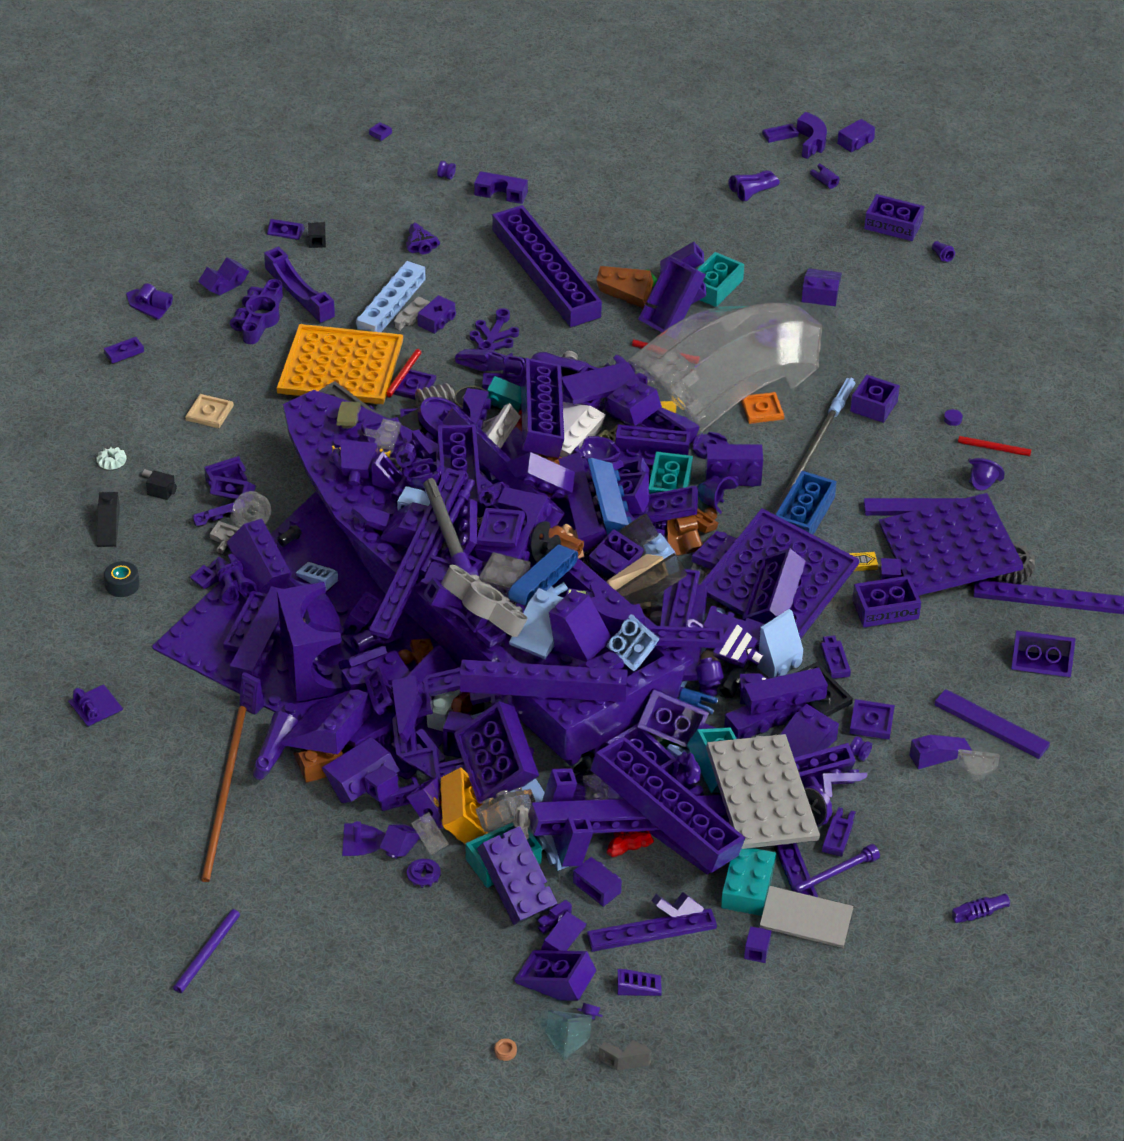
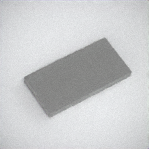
M770 886L760 928L844 948L854 906Z

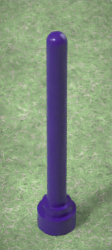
M874 844L864 847L861 854L795 885L794 892L800 893L864 861L871 863L880 858L878 848Z

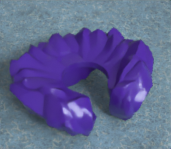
M682 752L673 763L672 776L695 796H704L703 788L693 784L700 780V766L695 761L692 753L686 754V752Z

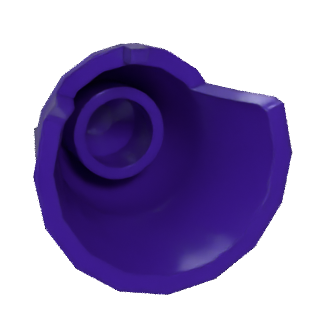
M729 476L708 479L698 484V497L703 503L721 514L722 511L717 504L719 502L724 503L722 499L724 490L735 489L738 487V483L735 478Z

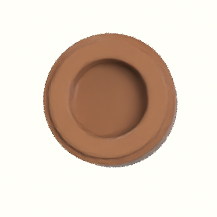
M510 1039L499 1040L494 1047L495 1056L503 1061L513 1059L517 1054L515 1042Z

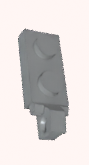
M418 296L396 316L394 328L401 330L406 325H413L418 321L417 313L429 304L430 301Z

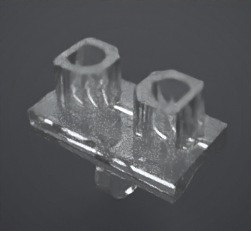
M430 812L411 823L430 855L449 845Z

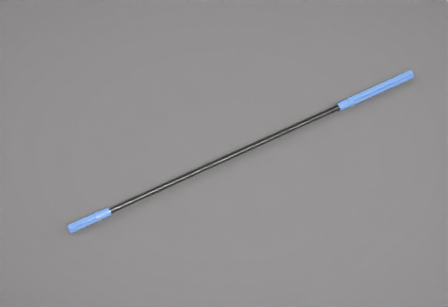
M852 377L846 378L837 396L833 399L827 418L772 514L776 515L799 474L805 470L833 418L837 417L840 410L844 407L849 394L855 386ZM721 604L717 611L726 614L725 609L727 607ZM706 648L701 649V654L703 651L706 650ZM682 681L681 687H685L688 681Z

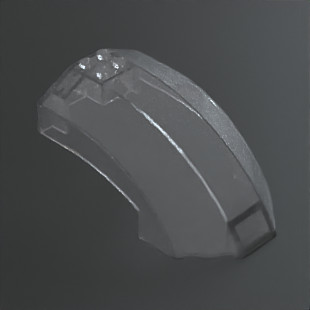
M788 303L716 307L693 314L669 327L631 357L629 362L635 368V374L643 373L647 377L648 382L651 381L684 411L686 418L699 425L698 432L700 433L742 399L765 385L785 377L789 388L793 389L819 368L818 359L823 326L800 306Z

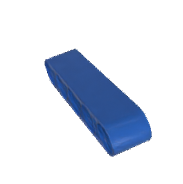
M557 545L511 586L508 595L509 599L527 607L528 602L539 588L547 591L576 564L578 552L568 547Z

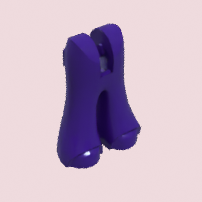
M765 170L753 175H731L728 184L733 192H737L738 198L741 201H748L754 194L778 186L780 181L771 171Z

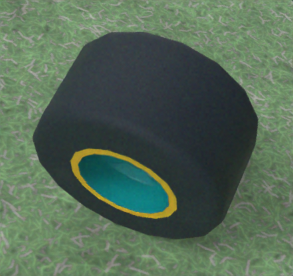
M119 561L112 563L104 571L106 591L115 597L130 596L140 586L138 568L130 562Z

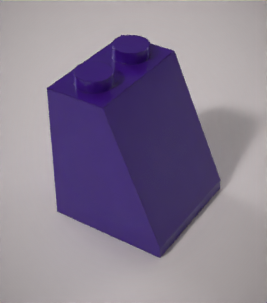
M572 590L548 612L554 647L557 652L587 662L603 649L611 639L609 631L590 596Z

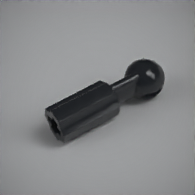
M750 660L747 661L744 667L734 664L730 665L717 688V692L721 697L728 699L734 696L739 686L740 674L746 673L748 667L752 664Z

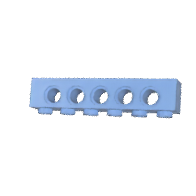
M406 261L399 268L395 276L391 277L389 283L374 297L371 304L365 308V311L357 317V330L382 332L426 280L425 267Z

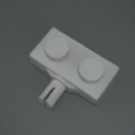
M218 521L209 534L210 539L220 542L216 548L218 553L223 554L227 548V541L240 528Z

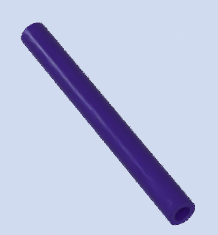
M232 909L173 986L175 991L183 993L240 917V913L237 910Z

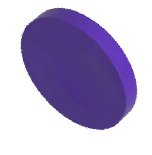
M430 397L421 403L418 409V418L428 432L438 437V426L444 425L443 420L450 409L456 407L461 411L463 410L447 399Z

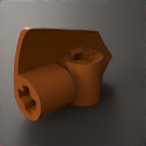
M695 515L667 520V542L675 551L676 556L696 552L702 546Z

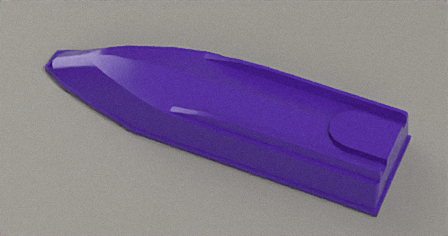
M312 390L283 404L289 437L307 476L335 523L345 532L373 581L387 594L409 547L381 540L383 531L366 524L364 527H361L359 525L360 520L355 514L351 513L353 506H360L387 512L390 514L387 522L388 525L393 514L398 511V504L392 502L389 498L393 492L392 490L372 485V473L368 479L360 478L358 486L349 485V477L342 475V470L337 469L332 459V446L340 448L341 440L366 442L361 430V424L386 420L388 418L361 406L356 426H353V428H342V425H337L339 408L342 401H350ZM401 425L407 442L410 443L413 430ZM426 438L436 451L437 462L439 460L438 444ZM398 448L390 449V458H396ZM416 451L415 458H420L419 454ZM409 465V466H405V467H402V466H401V472L403 473V472H404V469H405L406 467H407V468L410 467V465ZM480 473L481 490L484 487L493 485ZM482 503V518H477V537L485 509H499L498 503L490 506H485ZM525 520L523 522L521 531L526 526L527 522ZM474 547L469 555L478 559ZM440 548L437 557H439L444 550ZM530 551L529 560L524 564L522 570L482 561V567L478 570V575L482 582L490 584L502 593L504 597H508L511 586L536 563ZM579 558L576 564L551 586L555 588L564 582L568 589L590 592V583L598 582L606 601L616 606L632 605ZM421 573L403 608L416 623L460 664L462 660L578 667V665L585 662L557 652L555 647L543 659L509 645L512 636L507 633L506 639L492 647L487 646L477 637V633H473L460 616L448 609L433 606L423 595L427 585L420 584L421 580L425 577ZM565 590L558 596L562 598L566 597L568 590ZM510 600L516 607L520 606L523 609L522 613H524L526 606ZM645 616V626H656ZM609 632L610 635H611V638H612L613 636H616V635H615L616 633ZM605 646L593 658L603 655L611 650ZM655 646L635 671L624 664V667L620 670H627L626 702L512 695L513 704L518 712L519 719L568 765L573 766L579 762L581 754L590 751L595 756L597 751L606 747L607 741L638 724L653 689L677 698L685 669L693 664L694 658L682 647Z

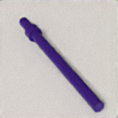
M472 479L467 480L463 490H460L456 497L457 501L449 514L452 524H454L464 503H467L470 497V491L475 484V481ZM440 531L419 571L422 575H426L430 564L433 562L431 560L432 555L437 556L445 541L442 531Z

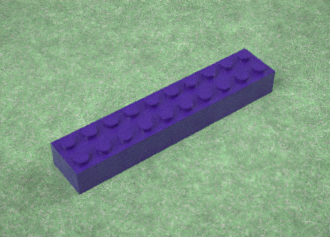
M523 205L492 214L493 232L570 327L601 318L602 301Z

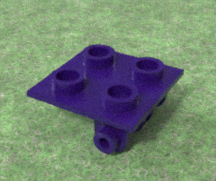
M104 684L86 693L83 689L76 688L73 690V699L68 701L87 726L123 710L122 706Z

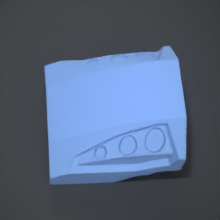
M630 614L628 617L630 619L623 622L620 631L610 639L606 647L614 651L624 661V664L635 671L653 650L659 638L636 619L634 615Z

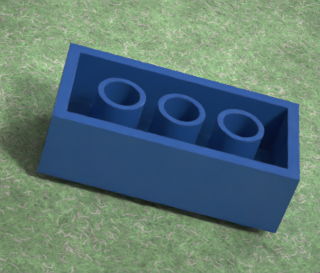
M801 471L777 511L776 516L814 535L835 498L837 481Z

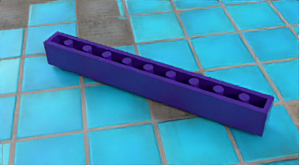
M721 795L696 796L730 824ZM625 799L532 802L528 814L534 836L561 835L567 818L571 816H588L593 833L660 830Z

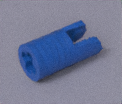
M683 688L679 700L701 708L712 715L714 710L711 707L702 705L701 702L705 701L715 704L718 698Z

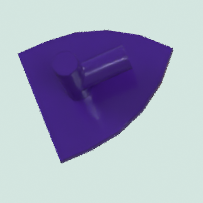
M359 821L344 823L342 856L365 855L381 849L380 846L385 833L375 827L361 824Z

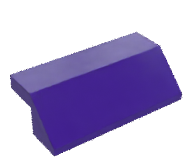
M618 424L615 445L621 451L618 460L625 462L643 458L649 469H653L656 452L689 455L691 432Z

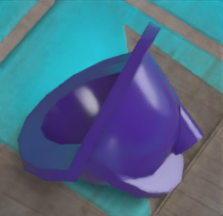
M983 458L968 459V462L972 464L969 483L975 489H988L996 479L1000 482L1004 479L1005 472L997 463Z

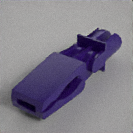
M464 349L455 356V361L458 364L480 371L502 370L503 375L507 373L522 374L526 359L513 356V353L506 356L488 349Z

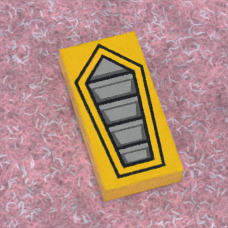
M875 552L849 553L859 559V565L854 571L878 570Z

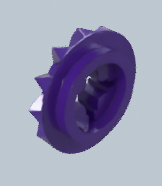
M415 860L407 868L408 881H412L414 886L418 884L422 888L424 885L431 887L432 883H438L441 869L433 860ZM426 869L427 874L424 877H422V871Z

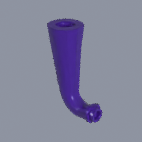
M281 711L274 712L253 770V777L255 779H264L286 746L282 745V741L299 722L290 714Z

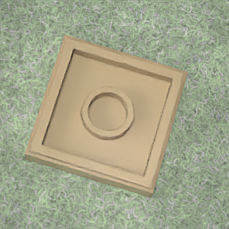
M200 394L185 416L186 421L220 428L233 408L234 403Z

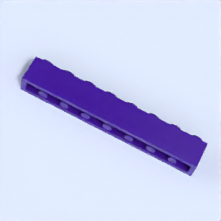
M477 660L461 661L460 692L626 702L627 670Z

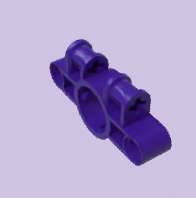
M271 279L264 288L250 287L247 290V296H244L242 299V304L246 308H238L235 311V317L230 320V326L234 330L242 331L243 341L246 344L257 343L265 328L272 327L278 323L280 319L279 303L283 298L282 282L278 279ZM261 309H266L270 311L268 313L263 314L255 313V311Z

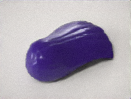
M538 352L531 358L561 365V370L571 369L576 372L581 371L588 364L547 352Z

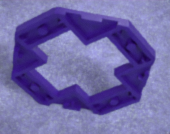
M461 667L430 674L423 679L422 683L425 693L422 694L423 703L417 718L433 714L431 696L460 690ZM470 692L473 705L491 701L493 706L500 701L514 706L512 695ZM396 715L393 717L396 755L400 760L431 779L438 776L440 782L441 777L459 768L467 772L463 758L440 763L436 746L418 750L415 724L408 742L404 743L398 732Z

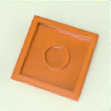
M776 392L741 396L740 400L749 424L784 420V413Z

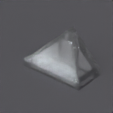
M959 749L956 765L973 781L978 782L997 770L1000 754Z

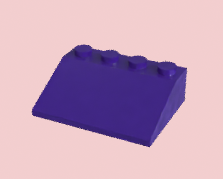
M349 690L317 701L284 738L282 745L339 754L372 714L369 692Z
M498 701L454 733L478 803H484L522 788L539 776L514 706Z

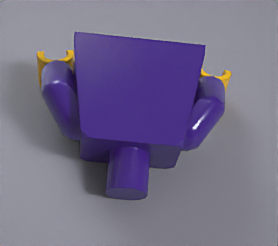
M341 440L340 448L332 446V459L337 469L342 470V475L349 477V485L358 486L360 478H370L372 464L379 455L377 443ZM391 451L385 453L388 458H390Z

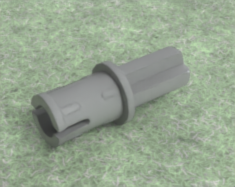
M520 805V807L515 809L513 824L515 828L520 826L526 839H528V827L530 826L528 808H525V805Z

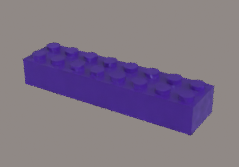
M526 358L521 374L523 451L559 458L565 439L561 365Z
M623 736L596 752L590 770L711 873L739 856L745 837Z

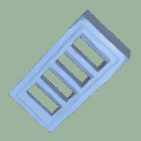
M307 562L296 572V576L311 584L324 582L326 591L338 581L337 571Z

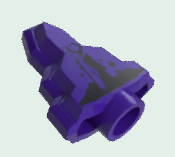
M415 222L410 225V235L407 237L408 242H406L409 252H419L422 255L428 254L432 249L440 245L437 236L424 230L423 227Z

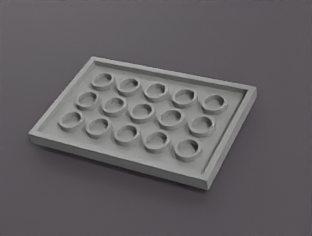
M786 734L707 742L706 749L730 824L745 837L742 849L819 840L820 834Z

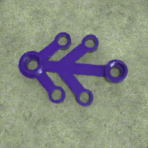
M500 308L496 311L497 321L491 331L486 326L484 320H477L475 322L476 329L481 330L487 340H483L480 337V332L477 330L470 332V339L478 344L477 349L496 350L502 347H513V339L505 337H518L519 329L511 327L509 330L499 332L503 324L510 319V311L508 309ZM505 338L503 341L494 343L496 340Z

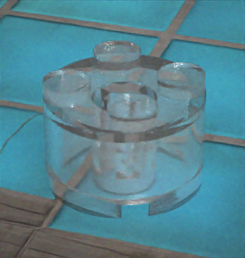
M255 491L241 494L231 508V520L237 528H241L243 524L261 518L266 524L271 514V505L268 499ZM250 509V511L254 512V514L251 515L250 513H247V511Z

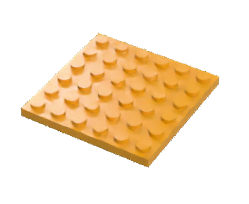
M299 324L277 386V393L302 396L312 390L319 391L336 381L362 402L384 405L386 391L389 388L403 343V335Z

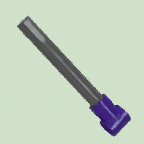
M433 478L426 480L423 486L451 554V564L462 568L470 575L479 576L476 567L471 566L467 553L463 552L436 481Z

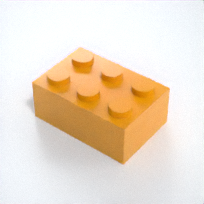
M459 768L441 777L440 791L442 796L443 827L464 844L487 834L486 802L481 804L477 802L468 773Z

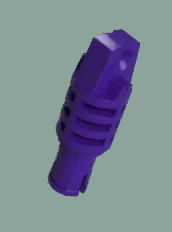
M1005 893L997 897H982L981 899H976V901L972 900L952 910V918L955 923H960L967 920L973 921L975 918L980 919L981 917H986V915L990 916L998 909L1009 907L1010 899Z

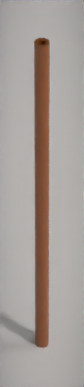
M240 706L237 712L201 878L202 882H209L246 714V707Z

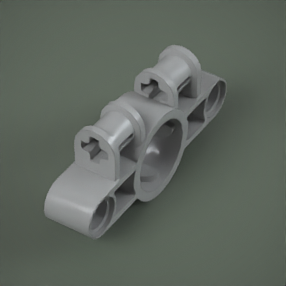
M449 566L441 581L442 586L461 599L463 605L469 611L479 617L488 619L507 634L518 637L528 619L522 613L523 609L512 604L508 597H504L502 593L490 584L482 582L479 576L470 575L458 566Z

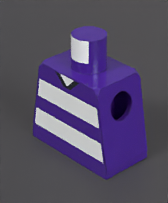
M734 620L724 634L723 648H715L713 651L715 658L739 667H744L748 660L759 665L764 655L755 650L758 640Z

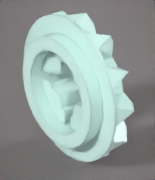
M110 447V449L103 448V452H98L96 459L100 467L111 470L123 466L126 462V455L124 450H120L119 447L115 449Z

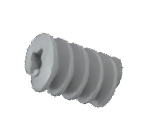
M448 383L443 384V386L437 385L436 388L430 386L429 389L425 387L422 390L419 388L415 391L418 408L425 399L430 397L444 398L455 404L454 389Z

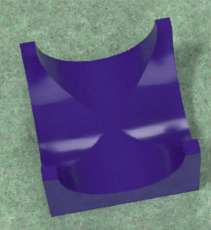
M324 582L277 590L281 648L297 702L344 692L342 682L329 681L319 675L312 667L314 659L323 650L341 643L340 632L318 631L303 621L304 614L311 601L317 596L326 593Z

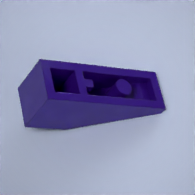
M662 407L644 419L657 429L691 432L690 443H693L700 428L699 425L690 419Z
M416 675L392 680L398 732L404 743L408 742L423 703L422 694L425 693L423 683L418 681Z
M927 735L912 739L909 755L917 769H922L972 755L973 751L965 738Z

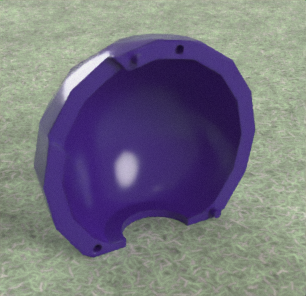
M588 436L584 439L580 449L579 446L574 448V453L580 452L582 458H586L587 461L588 458L606 462L616 461L621 454L619 447L615 445L614 441L599 436Z

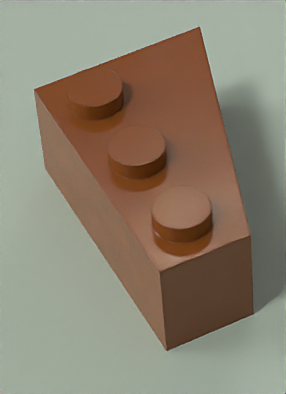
M600 266L596 279L599 291L617 299L625 300L629 304L637 305L641 309L648 305L647 300L653 285L650 270Z

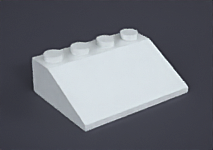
M563 402L565 439L560 457L574 454V448L579 446L580 449L586 437L596 436L602 428L606 414L592 406L573 405V403Z

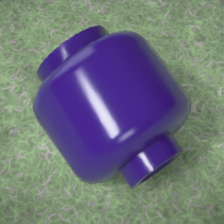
M712 657L700 660L701 664L696 666L699 684L704 685L705 688L719 685L720 681L724 678L720 662L717 660L713 661Z

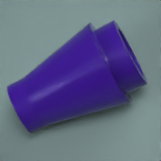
M935 241L932 244V250L936 252L942 261L949 262L955 257V251L952 246L940 243L939 241Z

